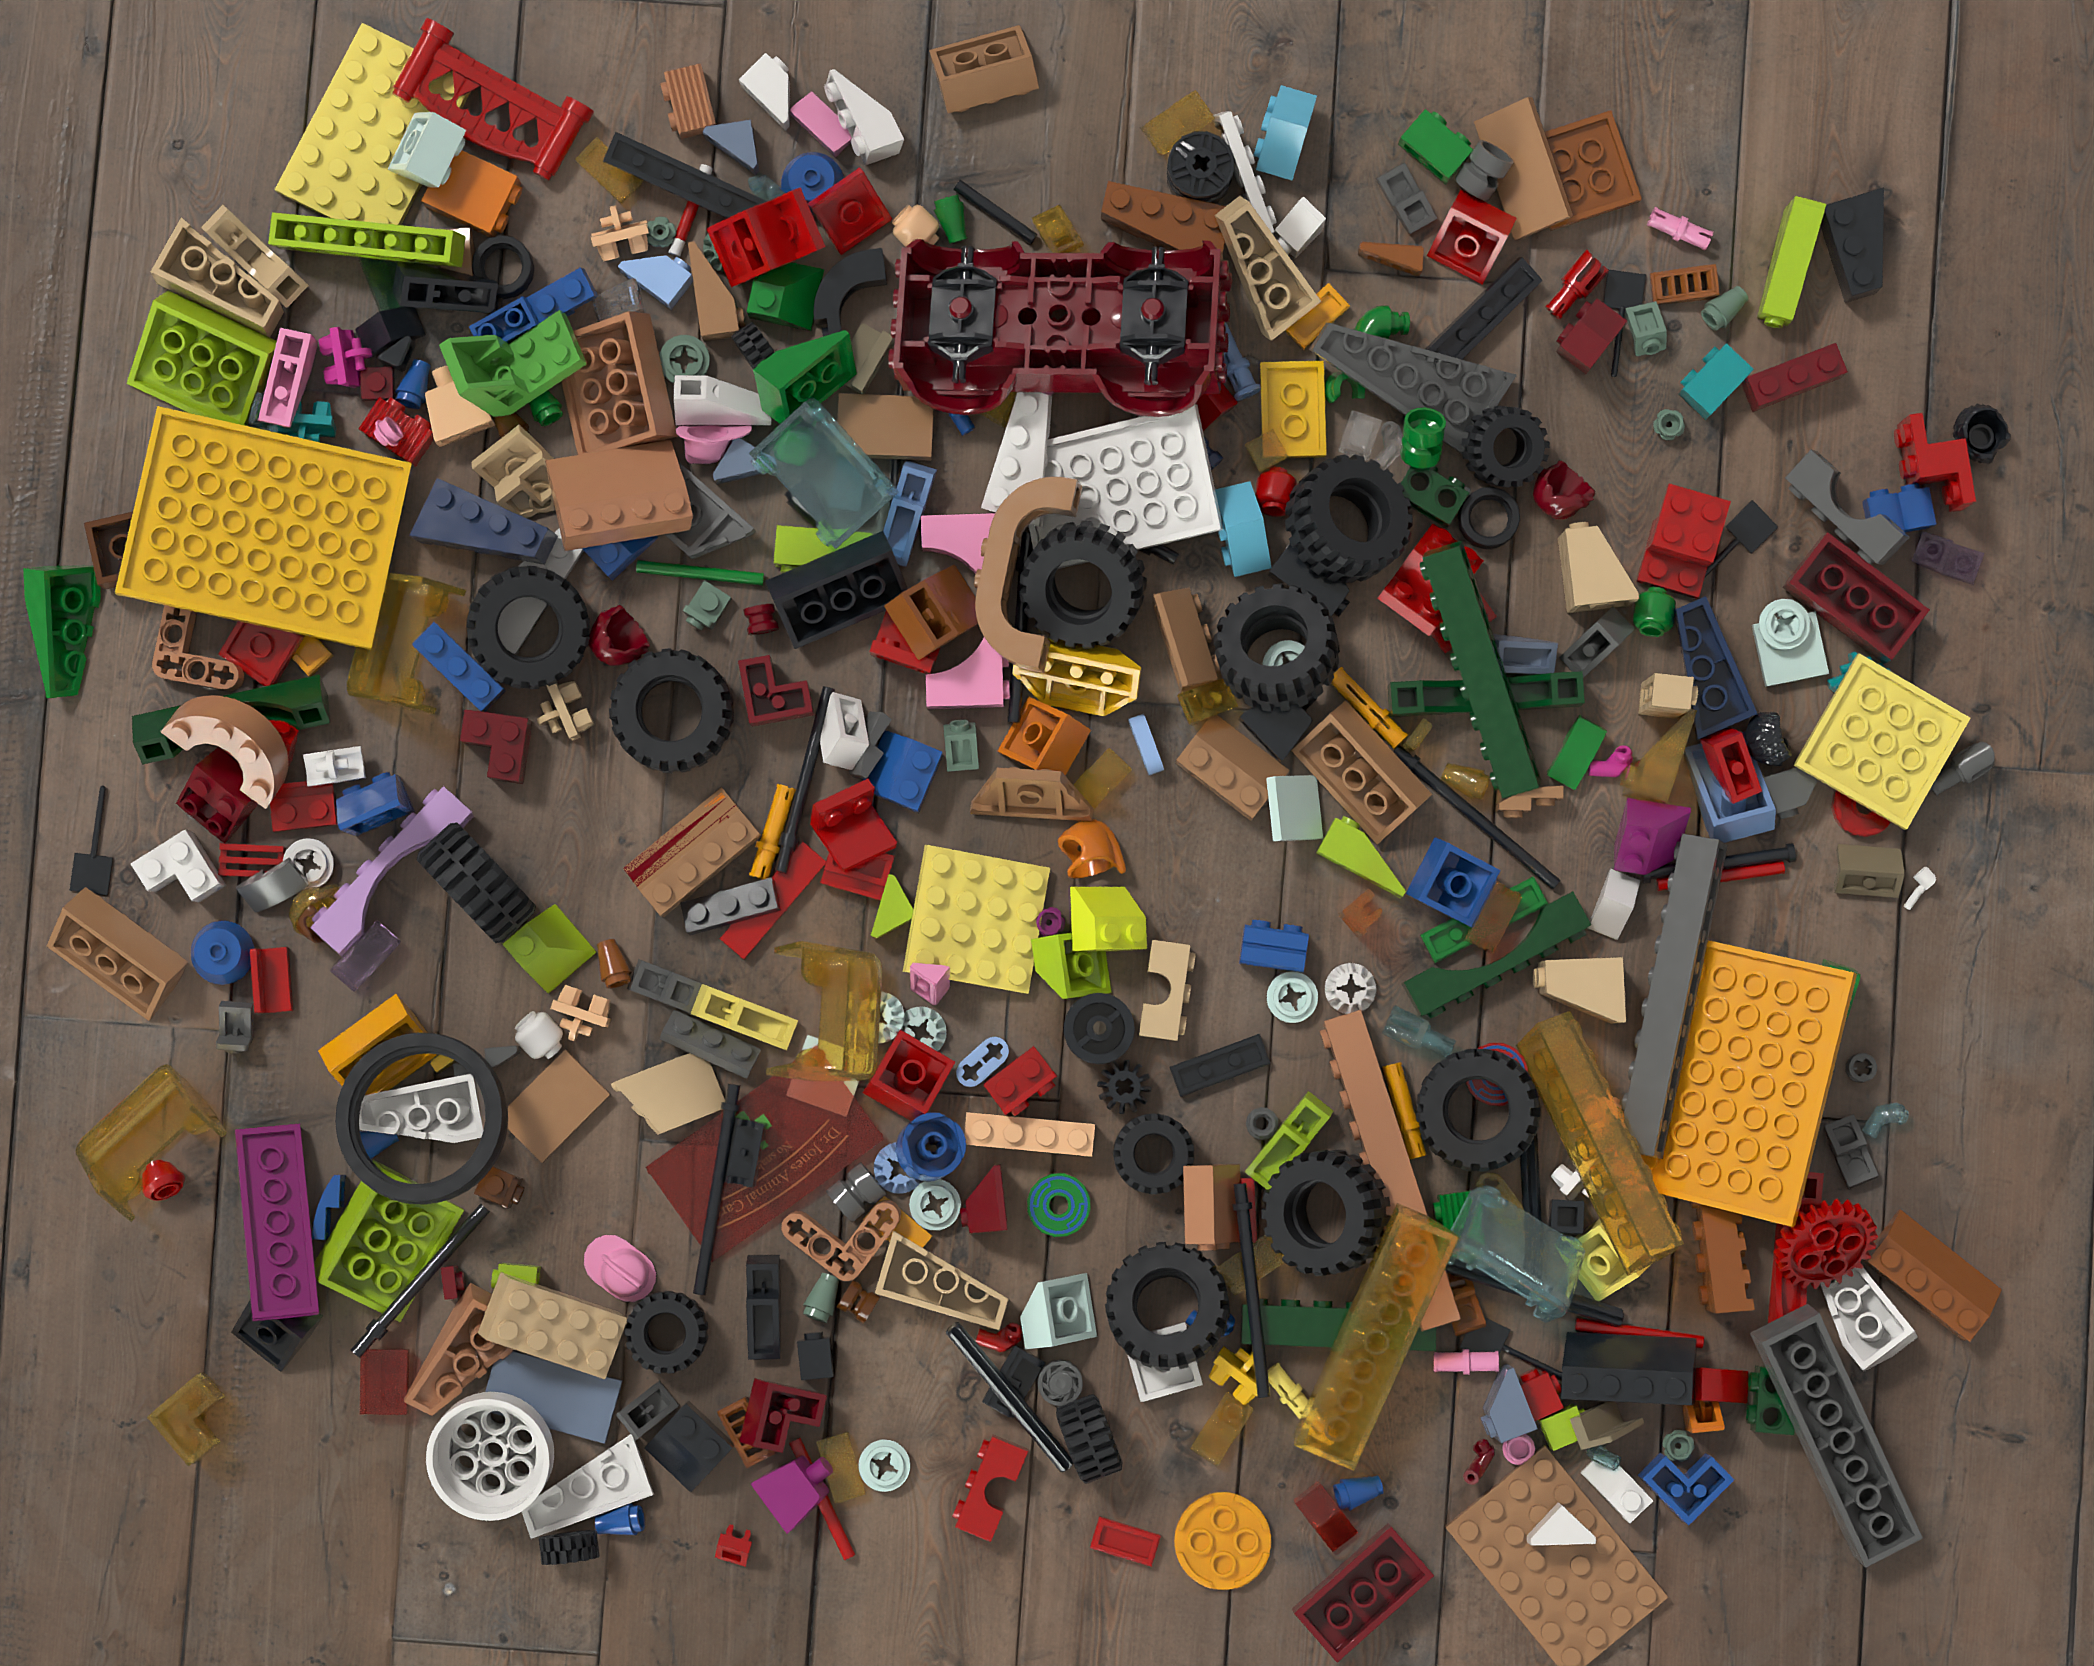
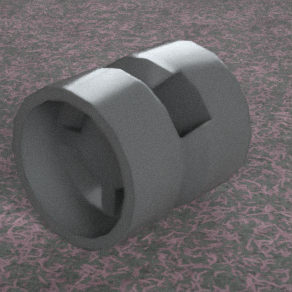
M1480 140L1470 154L1471 163H1464L1455 180L1470 194L1488 201L1499 186L1497 179H1503L1514 162L1499 147L1490 142Z
M862 1162L847 1173L848 1180H838L826 1190L833 1202L851 1222H854L866 1212L865 1205L867 1203L874 1205L887 1194Z

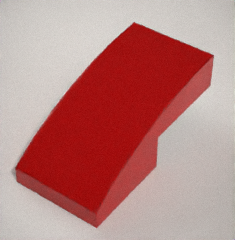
M1696 1368L1695 1400L1747 1403L1748 1371Z

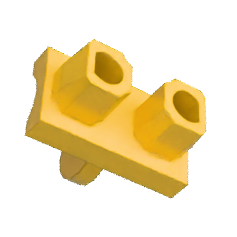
M1223 1346L1214 1360L1215 1364L1209 1374V1378L1216 1384L1223 1386L1228 1378L1232 1376L1240 1383L1234 1390L1233 1396L1243 1405H1246L1257 1396L1253 1353L1248 1354L1240 1347L1234 1354Z

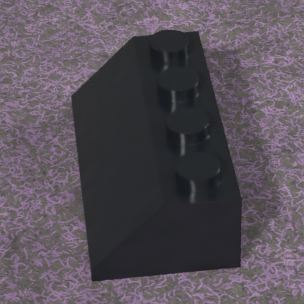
M1567 1332L1562 1364L1561 1399L1693 1405L1695 1404L1697 1338Z

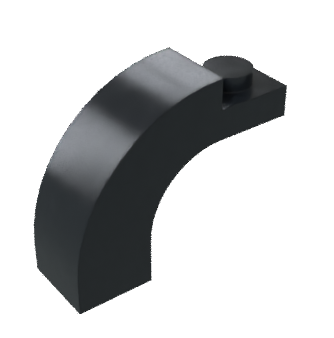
M882 248L863 250L845 257L834 265L823 278L814 302L815 325L828 324V327L822 328L823 337L842 331V308L853 293L864 288L887 285Z

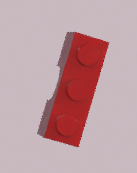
M992 1434L990 1441L983 1440L977 1457L982 1459L978 1471L971 1469L964 1486L970 1489L965 1501L959 1499L952 1515L953 1518L957 1519L956 1528L989 1542L992 1541L1004 1509L989 1502L985 1495V1487L990 1480L996 1477H1005L1016 1482L1028 1453L1027 1448Z

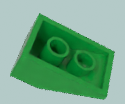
M843 330L778 350L767 359L762 360L753 369L762 411L789 430L857 375L850 334Z

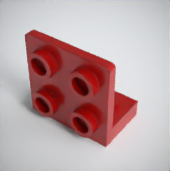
M886 610L877 638L873 640L869 652L873 657L927 675L932 674L941 647L918 660Z
M869 779L813 804L810 825L843 872L884 854L897 846V841L872 806L875 788Z
M1033 1046L985 1082L983 1086L1005 1115L1011 1112L1016 1116L1030 1105L1027 1099L1037 1092L1041 1097L1056 1085L1052 1080L1057 1075Z

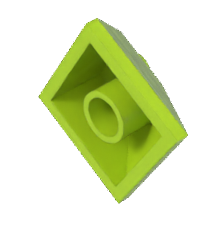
M556 904L526 923L503 943V946L521 967L548 994L597 953Z
M1072 933L1031 939L1035 971L1062 999L1084 997L1093 993H1112L1106 951H1072Z

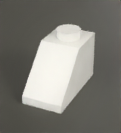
M765 53L739 79L741 87L786 131L790 127V81L787 74L789 69L777 56L772 59Z
M1303 196L1275 229L1274 237L1287 255L1290 253L1293 257L1297 258L1322 232L1326 218Z
M832 692L830 695L820 737L824 763L853 770L869 746L860 699Z
M1604 1450L1580 1472L1629 1523L1653 1502L1645 1491Z

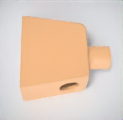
M448 366L432 371L437 388L425 392L433 438L439 447L495 426L490 414L458 394Z

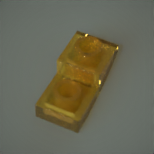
M1226 1392L1189 1449L1215 1466H1218L1254 1409L1247 1404L1243 1405L1232 1394Z

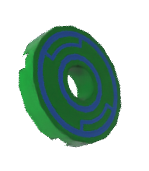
M1065 1173L1049 1174L1039 1179L1031 1188L1027 1199V1212L1033 1225L1042 1233L1053 1237H1065L1077 1232L1086 1223L1090 1213V1196L1085 1186L1076 1177ZM1063 1196L1067 1199L1068 1209L1066 1212L1055 1214L1050 1210L1049 1203L1053 1197Z

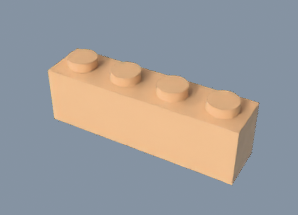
M966 1112L964 1135L966 1145L1092 1157L1095 1124Z

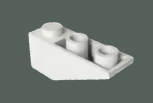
M835 69L830 70L824 86L828 100L834 102L838 110V119L842 128L847 129L852 137L851 144L855 154L861 156L865 165L899 154L904 138L891 112Z
M675 375L674 411L676 425H771V417L762 411L758 393L709 376Z

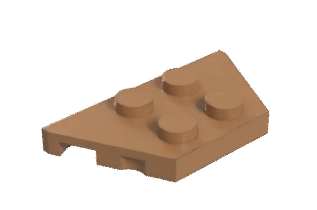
M1017 767L996 768L972 800L970 814L1078 821H1093L1094 808L1061 771L1049 769L1031 770Z

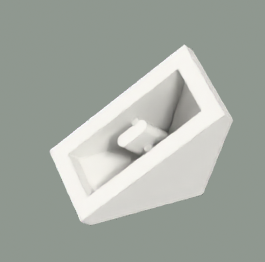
M1610 869L1591 916V926L1587 927V929L1618 940L1634 908L1640 880Z
M1558 1502L1527 1535V1543L1530 1545L1596 1544V1537Z

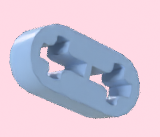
M1144 714L1129 718L1128 721L1148 775L1163 771V764Z
M990 1037L983 1041L957 1066L956 1075L959 1082L968 1087H974L983 1082L1008 1058L1009 1049L1006 1042L998 1037ZM989 1043L993 1045L1000 1043L1003 1046L1000 1051L1003 1056L999 1060L992 1057L985 1063L982 1058L989 1052L986 1046ZM980 1061L983 1066L976 1072L979 1078L976 1081H973L971 1078L965 1081L962 1077L965 1074L963 1067L966 1064L972 1067Z

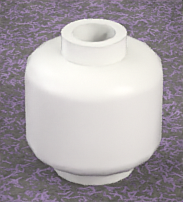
M532 1011L515 1027L517 1030L516 1042L533 1059H539L544 1055L549 1059L562 1047L559 1041L562 1038L563 1030L545 1012L536 1014Z

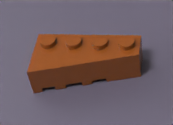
M1690 1202L1691 1208H1696L1697 1221L1692 1223L1694 1240H1699L1700 1253L1695 1255L1697 1272L1702 1273L1703 1286L1698 1287L1700 1304L1705 1305L1706 1311L1713 1313L1755 1310L1753 1299L1746 1298L1745 1289H1748L1751 1279L1746 1264L1741 1261V1257H1745L1746 1253L1744 1234L1737 1229V1225L1742 1224V1214Z

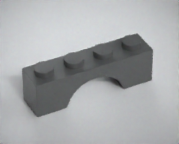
M1811 449L1785 477L1792 484L1788 489L1802 501L1807 498L1814 505L1811 510L1824 522L1828 519L1837 526L1834 532L1846 543L1852 540L1860 548L1857 553L1867 563L1872 565L1876 562L1877 564L1884 565L1910 536L1887 515L1878 514L1868 519H1855L1849 516L1842 509L1837 498V483L1841 472L1818 451Z

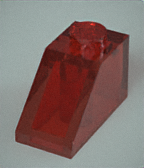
M1319 1481L1293 1500L1332 1552L1358 1533Z

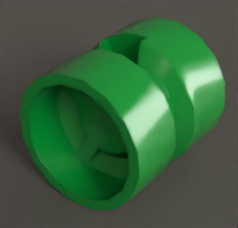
M1423 407L1410 410L1406 414L1400 449L1401 459L1406 464L1422 469L1433 467L1440 462L1446 427L1445 417L1440 412Z

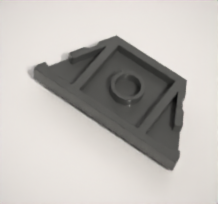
M678 462L686 484L693 519L690 530L664 534L691 559H695L749 537L756 532L748 522Z

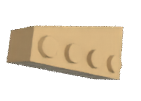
M1239 196L1215 215L1260 331L1272 341L1322 301L1248 200Z
M183 218L179 220L150 271L156 284L269 338L284 313L280 301L249 274L241 270L228 256L222 254Z
M893 1231L875 1294L993 1329H1000L1008 1302L1007 1297Z

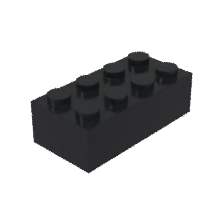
M883 531L765 581L794 649L886 611L884 606L908 589Z

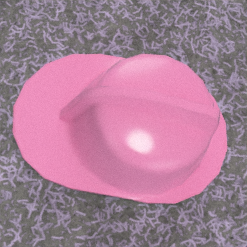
M683 425L676 429V434L684 438L687 462L711 464L723 458L732 440L748 435L752 431L751 425Z
M604 1235L590 1243L584 1254V1266L587 1274L595 1283L615 1298L625 1302H635L645 1298L652 1291L656 1280V1271L653 1263L646 1255L626 1240L615 1235Z

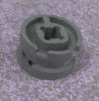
M1054 1360L1046 1364L1040 1371L1038 1388L1043 1399L1048 1403L1062 1406L1075 1401L1081 1394L1083 1386L1082 1376L1077 1366L1070 1361Z

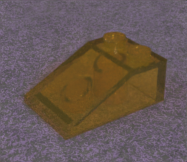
M1691 709L1679 716L1629 768H1625L1620 781V786L1624 787L1622 795L1665 804L1668 802L1697 710Z

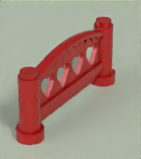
M426 18L420 28L423 33L397 78L392 94L407 103L410 102L411 98L419 100L429 112H434L465 129L466 132L463 138L494 153L530 162L535 166L532 172L549 181L557 173L583 123H589L594 111L566 96L561 107L555 105L450 46L449 43L454 33L436 21ZM453 71L454 97L451 100H444L441 98L440 93L433 94L429 91V84L432 81ZM481 87L482 112L480 115L473 116L469 113L468 109L463 110L457 106V100L460 97ZM509 102L510 128L507 131L502 132L497 129L496 124L489 125L485 122L487 113ZM537 118L538 144L535 147H528L524 140L518 141L513 137V131L516 128Z

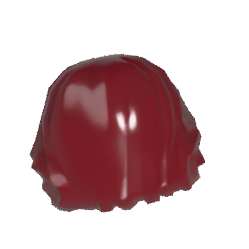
M1561 460L1557 464L1544 468L1541 471L1533 490V497L1537 506L1554 519H1567L1574 516L1581 508H1586L1589 502L1594 500L1593 497L1595 496V490L1589 483L1584 482L1582 476L1579 477L1575 471Z
M621 605L600 612L589 634L590 648L601 662L610 666L624 665L638 660L642 654L648 652L647 649L650 647V641L643 633V629L639 628V623L634 621V618Z

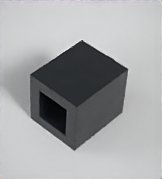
M1549 1200L1548 1233L1583 1234L1584 1201Z
M823 1331L804 1333V1339L797 1341L801 1380L834 1377L831 1336L823 1337Z

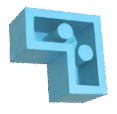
M1282 85L1277 97L1271 95L1261 130L1266 131L1265 139L1258 138L1253 155L1259 158L1256 170L1293 180L1317 95Z
M1251 482L1215 489L1223 530L1218 531L1220 541L1225 540L1226 543L1225 547H1221L1224 565H1231L1234 577L1272 568L1264 520Z

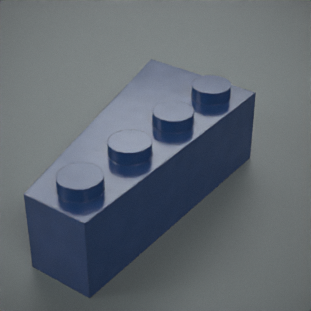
M438 478L410 533L412 538L423 544L440 545L457 550H469L480 554L503 556L509 559L544 565L558 538V535L549 528Z
M1705 596L1676 609L1675 616L1686 677H1694L1693 686H1698L1696 705H1691L1697 741L1758 713L1707 597Z

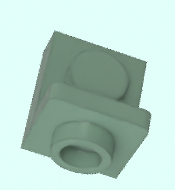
M1654 301L1625 308V316L1634 339L1635 355H1652L1665 350L1667 330L1657 302Z
M704 580L690 604L686 605L682 610L688 615L686 622L700 631L704 627L712 631L732 598Z
M960 719L943 725L947 772L979 769L975 722Z

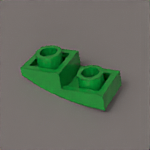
M1579 715L1564 738L1563 746L1547 770V775L1575 790L1595 757L1607 730Z

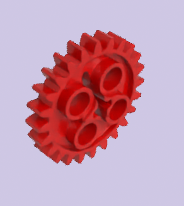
M1835 1199L1831 1206H1828L1827 1202L1823 1200L1821 1207L1818 1209L1810 1205L1809 1213L1805 1214L1799 1211L1798 1216L1800 1219L1796 1221L1794 1227L1780 1230L1783 1238L1775 1240L1778 1248L1773 1250V1253L1777 1258L1775 1262L1784 1278L1791 1281L1792 1285L1799 1283L1805 1289L1811 1284L1813 1289H1817L1820 1283L1823 1282L1826 1288H1828L1831 1280L1836 1279L1840 1284L1842 1283L1843 1275L1854 1276L1852 1272L1854 1267L1860 1269L1864 1267L1860 1262L1862 1259H1871L1868 1250H1873L1877 1247L1873 1241L1878 1239L1875 1231L1877 1226L1866 1209L1863 1210L1859 1203L1853 1205L1848 1199L1843 1204L1838 1199Z

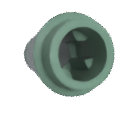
M1735 286L1733 289L1705 303L1701 316L1705 323L1713 330L1726 328L1749 300L1748 295L1741 287Z
M821 1273L820 1278L803 1304L805 1307L803 1315L827 1323L829 1316L833 1317L840 1279L830 1274Z

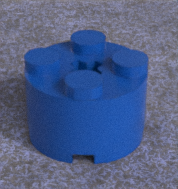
M926 1113L918 1116L902 1129L896 1142V1156L901 1168L910 1178L926 1182L939 1180L953 1172L961 1163L966 1151V1139L961 1127L940 1113ZM928 1140L930 1145H936L937 1150L932 1153L930 1150L925 1149V1144L928 1143Z

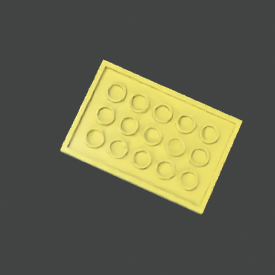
M364 23L361 24L275 188L277 193L327 218L401 225L422 184L387 169L414 113L429 112L415 98H411L410 102L407 103L392 94L395 89L393 86L414 48ZM453 71L432 81L429 84V91L433 94L440 93L441 98L444 100H451L454 97ZM470 92L457 100V106L460 109L463 108Z

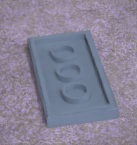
M513 1350L505 1359H499L493 1364L485 1392L506 1393L522 1399L541 1415L549 1429L605 1444L623 1380L606 1376V1379H602ZM492 1411V1412H491V1413H494V1414H498V1415L504 1416V1415H503L501 1412H499V1411Z

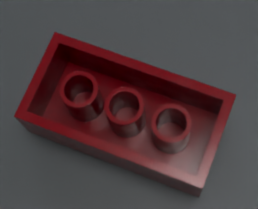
M1828 532L1819 538L1782 587L1814 612L1816 611L1819 616L1883 664L1892 661L1930 611L1929 608Z
M1387 1523L1296 1604L1292 1611L1338 1663L1433 1578L1434 1575L1390 1524Z

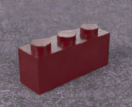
M1833 343L1745 378L1741 385L1752 412L1841 379L1848 371L1837 344Z

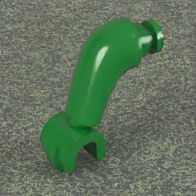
M1388 305L1376 306L1368 310L1359 319L1354 330L1389 339L1390 335H1396L1398 331H1400L1401 335H1408L1410 315L1408 312H1402L1399 315L1398 312L1391 311ZM1342 372L1333 373L1325 381V397L1329 403H1333L1341 396L1340 386L1344 380L1351 384L1352 399H1365V388Z

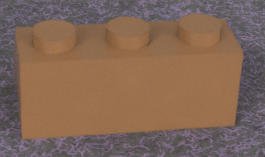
M1020 25L929 50L947 113L963 112L970 107L984 103L992 104L1006 97L1025 95L1032 90L1039 89L1032 55Z
M1190 588L1154 594L1152 604L1180 693L1217 682V674L1221 673L1216 654L1210 655L1207 643L1212 642L1208 626L1207 624L1201 625L1198 613L1203 611L1198 594L1192 595Z
M1215 713L1201 727L1175 762L1180 768L1250 821L1268 800L1266 778L1286 776L1290 771Z

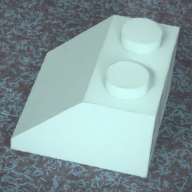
M434 112L414 113L387 170L427 187L443 185L450 176L451 167L449 165L454 155L458 156L464 147L465 139H463L466 130Z

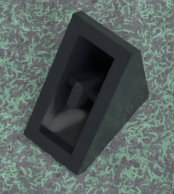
M399 307L379 311L355 329L358 338H361L362 348L372 349V357L382 354L405 336L415 340L426 335L415 307Z

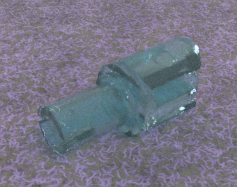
M1396 1005L1393 1006L1391 1015L1386 1023L1387 1026L1384 1027L1382 1032L1383 1035L1416 1050L1423 1046L1445 1058L1451 1054L1456 1043L1455 1039L1430 1029L1431 1025H1429L1428 1020Z

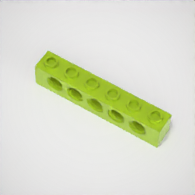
M272 212L268 244L283 250L462 268L466 236L453 230Z

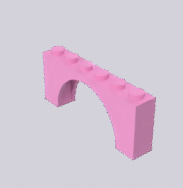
M995 513L921 516L923 552L948 555L965 564L976 574L978 569H982L984 557L981 556V545L983 539L988 538ZM984 637L975 652L958 666L944 672L926 675L927 709L1004 707L1003 699H1010L1009 680H1003V668L1009 667V662L996 652Z

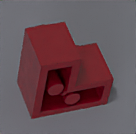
M1596 298L1593 304L1586 301L1576 314V317L1580 319L1577 324L1573 326L1569 323L1556 340L1560 344L1556 352L1584 374L1589 372L1627 322L1626 319L1598 298Z
M770 655L738 661L749 724L752 727L815 715L807 680L777 686Z
M465 709L460 741L468 745L491 748L487 777L495 781L524 783L533 721L529 718Z
M754 1378L739 1442L783 1453L790 1421L820 1427L827 1395Z

